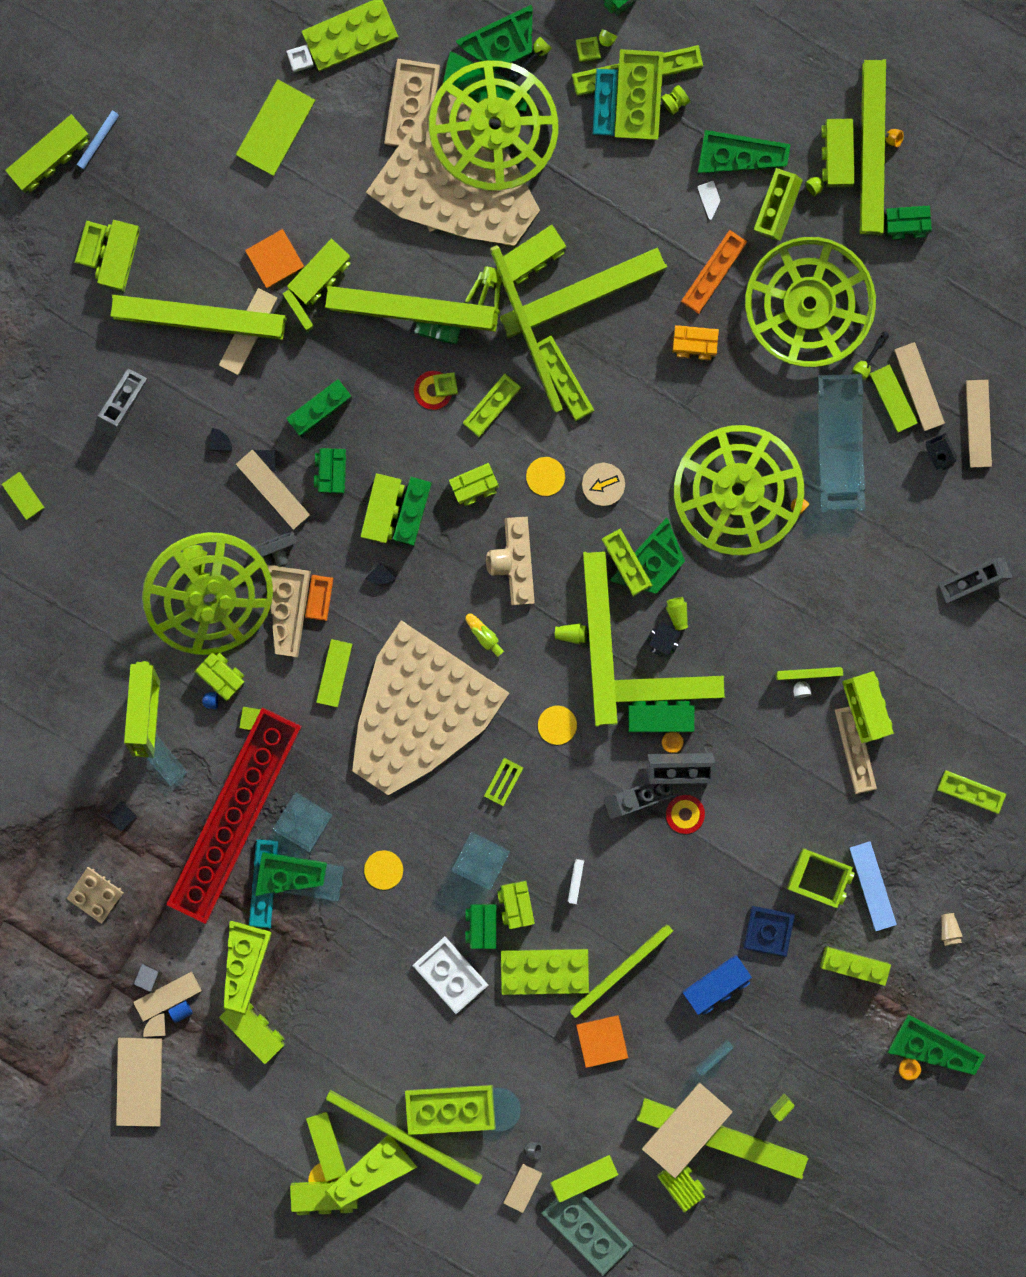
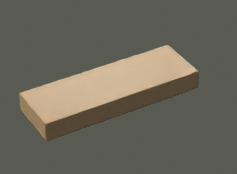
M190 972L157 989L155 993L151 992L133 1003L142 1020L145 1021L202 990L193 972Z

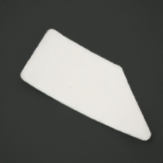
M714 181L698 186L702 202L710 220L720 203Z

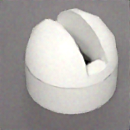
M797 682L793 690L794 698L811 696V688L807 682Z

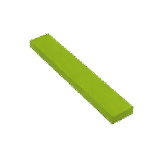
M699 45L663 53L662 77L703 68ZM619 63L597 69L618 70ZM596 69L572 74L576 96L595 92Z
M724 676L614 680L616 702L725 698Z
M668 924L663 926L571 1008V1014L577 1018L673 932L672 928Z

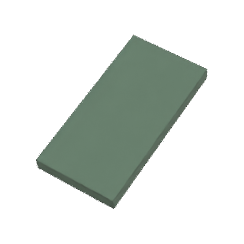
M583 1192L560 1203L556 1198L541 1212L602 1276L634 1246Z

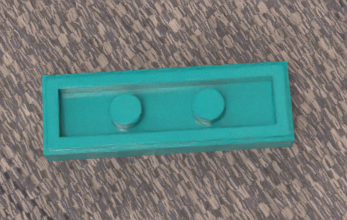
M596 69L593 135L614 136L618 70Z

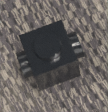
M946 433L926 441L927 452L936 470L941 468L946 470L954 466L957 455Z
M661 622L657 630L653 628L647 638L650 641L648 646L652 647L650 651L659 657H662L663 654L668 656L670 652L674 654L679 645V642L676 640L680 632Z

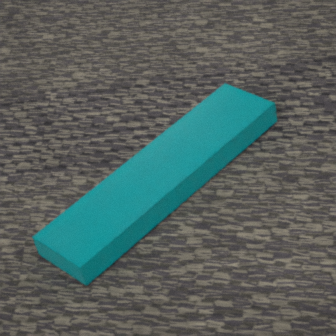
M256 839L249 926L271 928L274 892L259 896L255 895L262 852L277 854L278 841Z

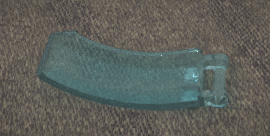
M862 374L818 375L817 431L821 512L835 509H858V511H865ZM857 495V500L828 501V496Z

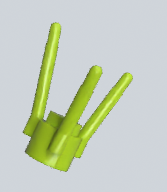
M485 266L483 272L479 273L478 279L465 302L468 303L481 283L484 285L478 305H483L488 289L494 288L496 285L494 307L499 309L502 280L499 278L498 270Z

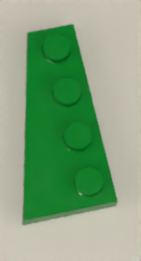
M450 51L443 83L452 74L474 62ZM484 67L465 73L452 84L463 91L471 84L485 80ZM494 73V79L507 80L518 85L519 87L521 86L501 75ZM495 85L498 98L508 101L515 93L512 89ZM487 87L478 88L468 96L479 103L488 98ZM521 98L515 108L526 113V101Z
M705 130L697 174L787 167L791 144Z
M909 1014L905 1017L887 1051L890 1054L973 1075L977 1073L985 1058V1055Z

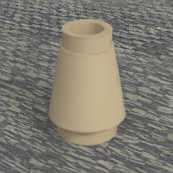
M954 913L941 915V941H944L945 946L961 944L963 936Z

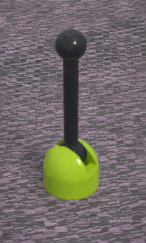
M539 37L533 44L534 53L521 67L525 69L537 55L545 56L552 48ZM515 72L511 74L509 80L516 82L520 73Z
M884 331L881 333L880 340L866 361H860L855 364L852 372L856 376L864 380L867 379L871 372L869 363L883 341L889 338L888 332Z

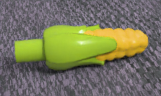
M467 614L466 622L480 644L486 650L491 649L499 657L504 651L497 644L499 641L496 635L476 616Z

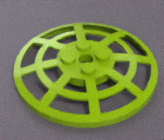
M482 61L461 68L443 83L431 105L429 136L436 157L453 177L476 189L502 191L525 184L545 167L556 146L558 116L551 95L533 74L512 63ZM484 67L485 80L475 82L463 91L452 84L465 73ZM493 67L512 69L523 74L527 79L520 87L507 80L494 79ZM533 84L540 89L546 98L551 116H539L534 101L527 93ZM495 85L507 87L514 90L515 93L508 101L498 98ZM486 86L487 99L477 103L468 96L474 90ZM447 91L457 99L452 106L449 123L436 125L438 106L442 96ZM521 98L528 104L532 116L520 117L515 106ZM463 103L472 112L468 121L456 122L460 104ZM492 118L498 119L501 124L500 128L497 130L490 128L489 120ZM533 125L532 137L527 145L518 135L521 126ZM540 125H552L549 147L544 157L540 158L533 151L539 137ZM469 130L474 143L468 150L461 143L457 131ZM450 132L455 147L462 155L455 166L443 153L437 134ZM511 144L522 152L515 158L503 162L502 150ZM481 147L491 150L494 153V162L483 161L474 155ZM526 157L536 165L535 168L524 176L504 182L505 168L517 165ZM469 162L481 168L495 170L496 183L475 180L466 176L461 171Z
M801 237L778 245L759 261L747 285L745 310L752 333L768 353L790 365L821 367L842 360L862 343L873 323L876 310V294L867 268L851 250L830 239ZM800 245L823 246L819 259L802 258L793 261L787 249ZM831 250H836L847 257L857 267L859 273L847 278L838 267L828 262ZM780 254L785 265L774 274L769 284L766 285L756 281L763 267L774 256ZM817 265L814 276L804 278L800 277L796 267ZM825 268L833 272L841 282L830 287L823 281L822 277ZM788 271L793 281L788 290L783 291L774 288L777 281ZM863 280L868 293L867 316L854 313L855 295L852 286ZM753 289L765 293L764 309L767 320L758 325L755 324L752 313ZM846 290L848 295V311L836 308L835 295ZM771 296L784 300L783 307L785 312L773 317L771 311ZM805 298H813L816 306L813 309H807L803 303ZM835 316L845 319L842 326L831 335L825 325L831 317ZM789 319L792 324L797 326L794 339L785 334L778 327V324ZM851 321L864 324L856 340L847 349L840 352L835 341L845 333ZM772 328L782 340L792 345L789 356L787 357L772 348L760 333ZM818 329L823 340L816 342L802 341L805 330ZM826 345L833 356L819 361L797 360L800 348L814 349Z
M732 425L707 433L688 449L676 472L674 499L682 523L698 542L719 553L750 555L771 548L791 531L802 510L804 480L796 457L790 448L779 438L757 427ZM750 432L758 434L762 438L756 447L745 444L729 445L726 433ZM718 436L721 448L709 454L701 465L690 460L692 454L702 444ZM770 441L775 443L791 461L792 469L780 471L776 462L764 452ZM731 451H747L753 454L747 464L735 463ZM723 454L726 467L718 473L707 468L715 458ZM760 457L770 465L774 474L761 477L755 469ZM686 467L696 472L693 483L694 499L682 503L680 484ZM704 476L713 481L712 493L700 497L701 477ZM796 477L797 500L792 513L781 507L784 498L783 480ZM777 482L778 493L776 502L773 503L764 498L765 485ZM738 483L745 487L744 493L740 496L732 492L733 486ZM716 502L722 510L717 521L708 515L703 505ZM759 506L768 509L770 513L762 521L754 525L751 513ZM697 507L702 518L713 527L708 539L693 528L686 517L685 511ZM730 515L742 516L746 528H731L724 525ZM776 515L788 520L785 527L777 535L760 544L756 531L767 526ZM721 532L731 535L748 534L752 547L729 548L715 543Z
M208 532L195 534L170 545L153 562L143 584V609L153 631L171 647L191 654L209 655L212 652L214 654L221 653L244 643L263 624L272 604L273 583L269 568L263 557L244 540L224 533ZM216 542L215 555L201 556L187 561L181 552L185 548L196 544ZM225 544L242 549L252 556L254 561L244 569L236 561L223 557ZM174 556L181 567L171 576L166 588L153 585L160 569ZM213 563L212 572L197 575L193 567L201 564ZM222 564L232 567L239 574L229 580L221 574ZM258 568H261L267 584V599H255V589L250 576ZM186 573L190 581L184 591L174 590L173 588L179 578ZM243 581L247 584L248 599L236 598L234 588ZM151 593L164 596V609L169 620L158 625L151 611ZM206 595H215V599L213 601H204V597ZM171 598L183 600L186 610L174 616L171 609ZM234 607H245L246 609L236 623H233L228 615H230ZM265 607L256 624L243 635L238 628L247 620L252 608ZM192 618L200 622L198 632L188 630L180 623ZM221 621L226 627L223 631L206 634L209 624ZM175 627L182 634L195 638L193 647L189 648L179 645L169 639L163 632ZM229 634L235 638V641L220 647L201 649L204 640L218 639Z

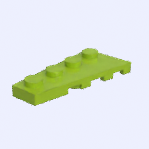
M234 921L229 922L224 1010L246 1015L272 935L271 932Z
M387 1135L324 1192L339 1209L417 1168V1166L397 1142Z

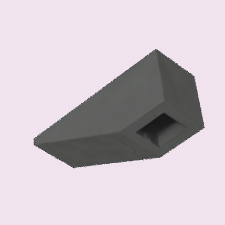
M648 782L603 799L611 819L675 797L676 794L672 784H649Z

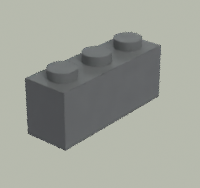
M713 753L648 754L647 775L649 784L715 783V760Z

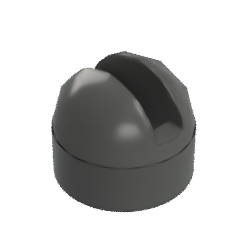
M530 1142L524 1147V1150H527L524 1153L525 1156L531 1160H539L542 1155L541 1143Z

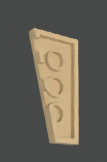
M267 565L273 583L271 614L273 615L275 654L298 657L311 571Z

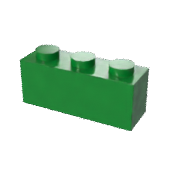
M337 379L286 419L298 435L302 437L350 401L352 396L340 380Z
M410 477L393 537L394 541L415 546L432 482Z
M633 701V706H628V732H694V705H690V701H676V705H668V701H655V705H646V701Z

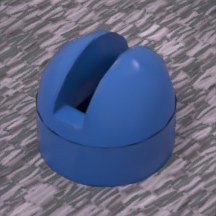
M206 693L202 699L203 706L207 709H217L218 693Z

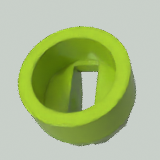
M602 29L599 34V41L603 46L609 47L615 43L618 36Z
M813 177L805 182V186L813 196H817L823 190L824 183H822L821 178Z

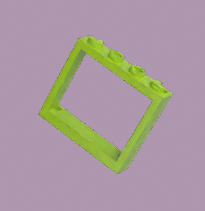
M146 661L130 665L124 743L132 757L154 758L160 679L153 665Z

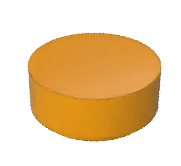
M668 732L662 738V747L669 753H677L683 747V738L677 732Z
M906 1058L899 1065V1073L906 1080H915L921 1073V1066L916 1060Z

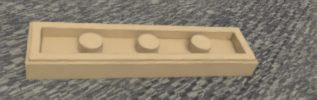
M258 288L247 311L270 314L278 298ZM234 334L219 366L239 376L258 337Z
M915 342L894 349L923 431L945 424Z
M988 380L966 381L969 468L992 467Z
M251 450L236 463L293 530L310 515L254 450Z
M850 706L836 709L835 714L855 794L876 790L877 787L866 742L861 743Z

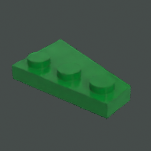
M262 852L255 896L273 892L279 893L292 889L298 890L323 886L327 863Z

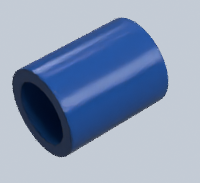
M187 1001L168 1010L175 1023L193 1014Z

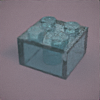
M295 792L272 830L310 853L334 814Z
M471 831L451 871L491 890L510 850Z

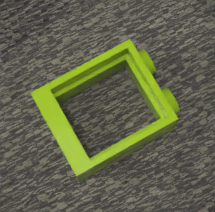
M802 848L787 889L838 908L839 904L843 905L847 893L844 892L846 884L850 885L854 877V872H851L853 867ZM810 857L844 870L832 900L799 888Z

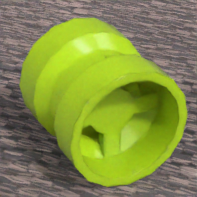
M679 85L674 87L670 94H665L661 97L664 106L672 115L678 112L681 106H686L690 103L689 97Z

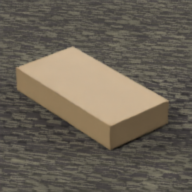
M522 1164L503 1203L523 1213L542 1173Z

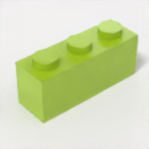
M827 119L825 125L821 126V137L825 138V147H822V160H826V168L822 169V181L826 182V187H852L854 185L853 119Z
M776 168L754 230L760 235L781 241L803 181L796 174Z
M113 220L112 225H108L106 230V237H108L107 246L103 245L100 258H103L102 265L97 267L95 279H98L97 283L100 286L125 292L141 230L139 226Z
M550 225L503 256L513 283L517 282L519 285L529 278L527 274L533 270L537 273L547 266L545 262L551 258L555 261L563 256L566 245L553 225Z
M330 239L287 285L288 289L306 306L310 303L314 305L322 296L320 292L325 287L327 288V286L334 284L336 281L334 277L340 271L344 273L349 268L351 256L333 239Z
M376 473L361 538L387 544L388 539L392 540L395 527H391L393 518L397 519L400 506H396L398 497L402 498L405 485L401 484L402 479Z
M874 671L842 681L861 743L894 734L892 722L886 710V703L882 697L879 681Z
M825 946L820 967L886 986L891 964Z
M250 1002L246 1015L226 1010L219 1018L264 1064L285 1045L283 1042L284 1037L276 1029L272 1031L267 1026L269 1022L263 1015L259 1014L257 1016L252 1011L254 1007Z
M336 1181L291 1183L290 1185L291 1212H297V1215H309L310 1211H318V1214L332 1213L331 1210H340V1213H352L353 1209L358 1207V1199L338 1209L324 1192Z

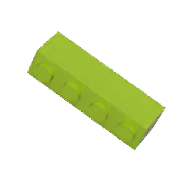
M71 114L5 171L24 193L27 191L32 192L39 186L38 182L43 177H50L56 171V166L60 163L65 164L72 158V153L76 149H83L89 143L88 139L91 137Z

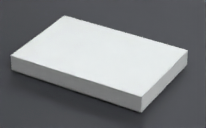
M445 936L412 965L455 1014L488 986L487 982Z

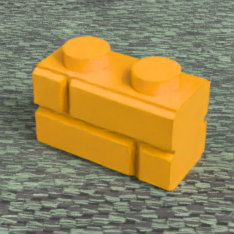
M675 325L672 353H676L678 358H690V355H698L699 360H711V357H716L719 329Z

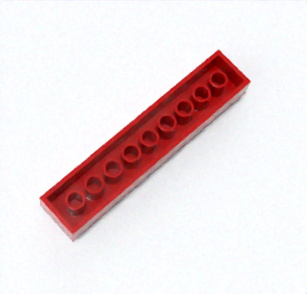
M261 708L166 904L167 906L200 922L208 923L303 726L266 708Z

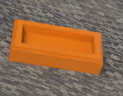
M312 575L305 618L327 621L334 578Z

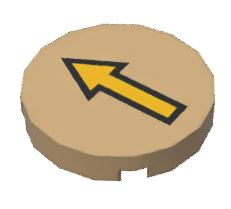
M595 464L583 476V493L595 505H612L624 493V476L612 464Z

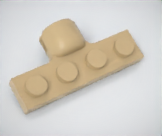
M528 517L505 518L506 548L490 550L487 553V571L492 576H508L511 605L534 604Z

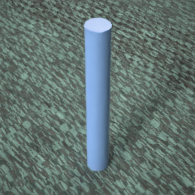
M113 110L111 111L76 164L82 169L86 167L119 117V114Z

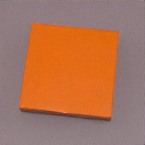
M283 229L245 250L266 288L304 268Z
M619 1015L576 1024L586 1068L628 1058Z

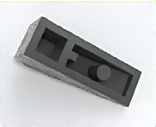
M128 368L97 416L94 429L114 439L145 385L147 378Z
M994 558L943 581L939 585L946 603L949 604L993 588L1013 578L1005 558Z

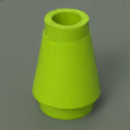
M683 597L667 600L666 609L675 626V630L688 628L687 602H684Z
M579 623L555 627V640L578 645L586 643L587 626Z

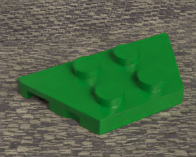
M529 5L456 40V43L479 62H516L532 54L533 7ZM493 67V72L503 67Z
M668 518L663 520L635 552L638 561L652 586L643 591L656 594L685 562ZM619 571L610 579L614 583L627 586Z

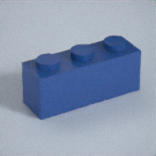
M734 955L682 992L696 1013L699 1015L702 1012L705 1015L714 1009V1003L719 1000L722 1003L732 996L730 992L736 988L741 990L749 985V979L752 977L738 956Z

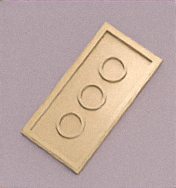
M397 59L384 145L398 147L437 91L440 65Z
M118 1038L116 1126H161L162 1038Z
M699 1082L643 1146L642 1150L676 1178L733 1111Z

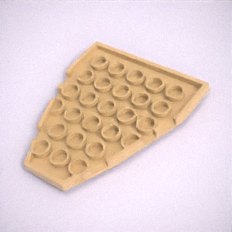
M447 91L442 96L438 106L436 125L449 123L450 112L457 99ZM434 95L368 188L366 194L402 219L417 222L421 225L433 227L466 239L515 246L540 211L527 184L525 183L508 190L486 191L473 188L453 177L436 157L430 141L429 114L435 98ZM463 103L460 104L456 122L468 121L472 112ZM469 130L457 131L461 143L468 150L474 143ZM450 132L437 134L443 153L455 166L462 155L455 147ZM481 147L474 155L483 161L494 162V153L491 150ZM503 149V162L511 160L510 156ZM469 162L461 171L466 176L475 180L496 183L495 170L481 168ZM516 165L504 169V182L522 177Z
M401 620L377 655L358 723L352 771L387 795H390L432 771L484 731L509 695V692Z

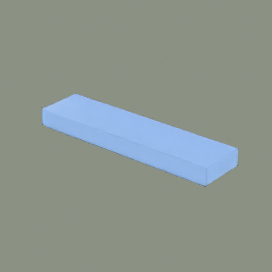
M871 842L850 847V853L875 931L897 925Z

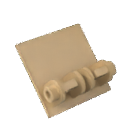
M87 867L67 899L102 924L124 893L121 891V888L111 884L110 880L107 881L105 876L101 877V875L95 872V869Z

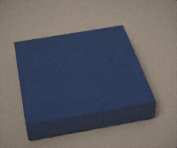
M752 906L744 949L787 957L795 914Z

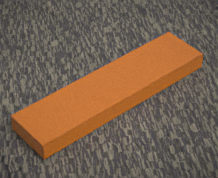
M729 230L681 300V303L699 314L747 244V241Z

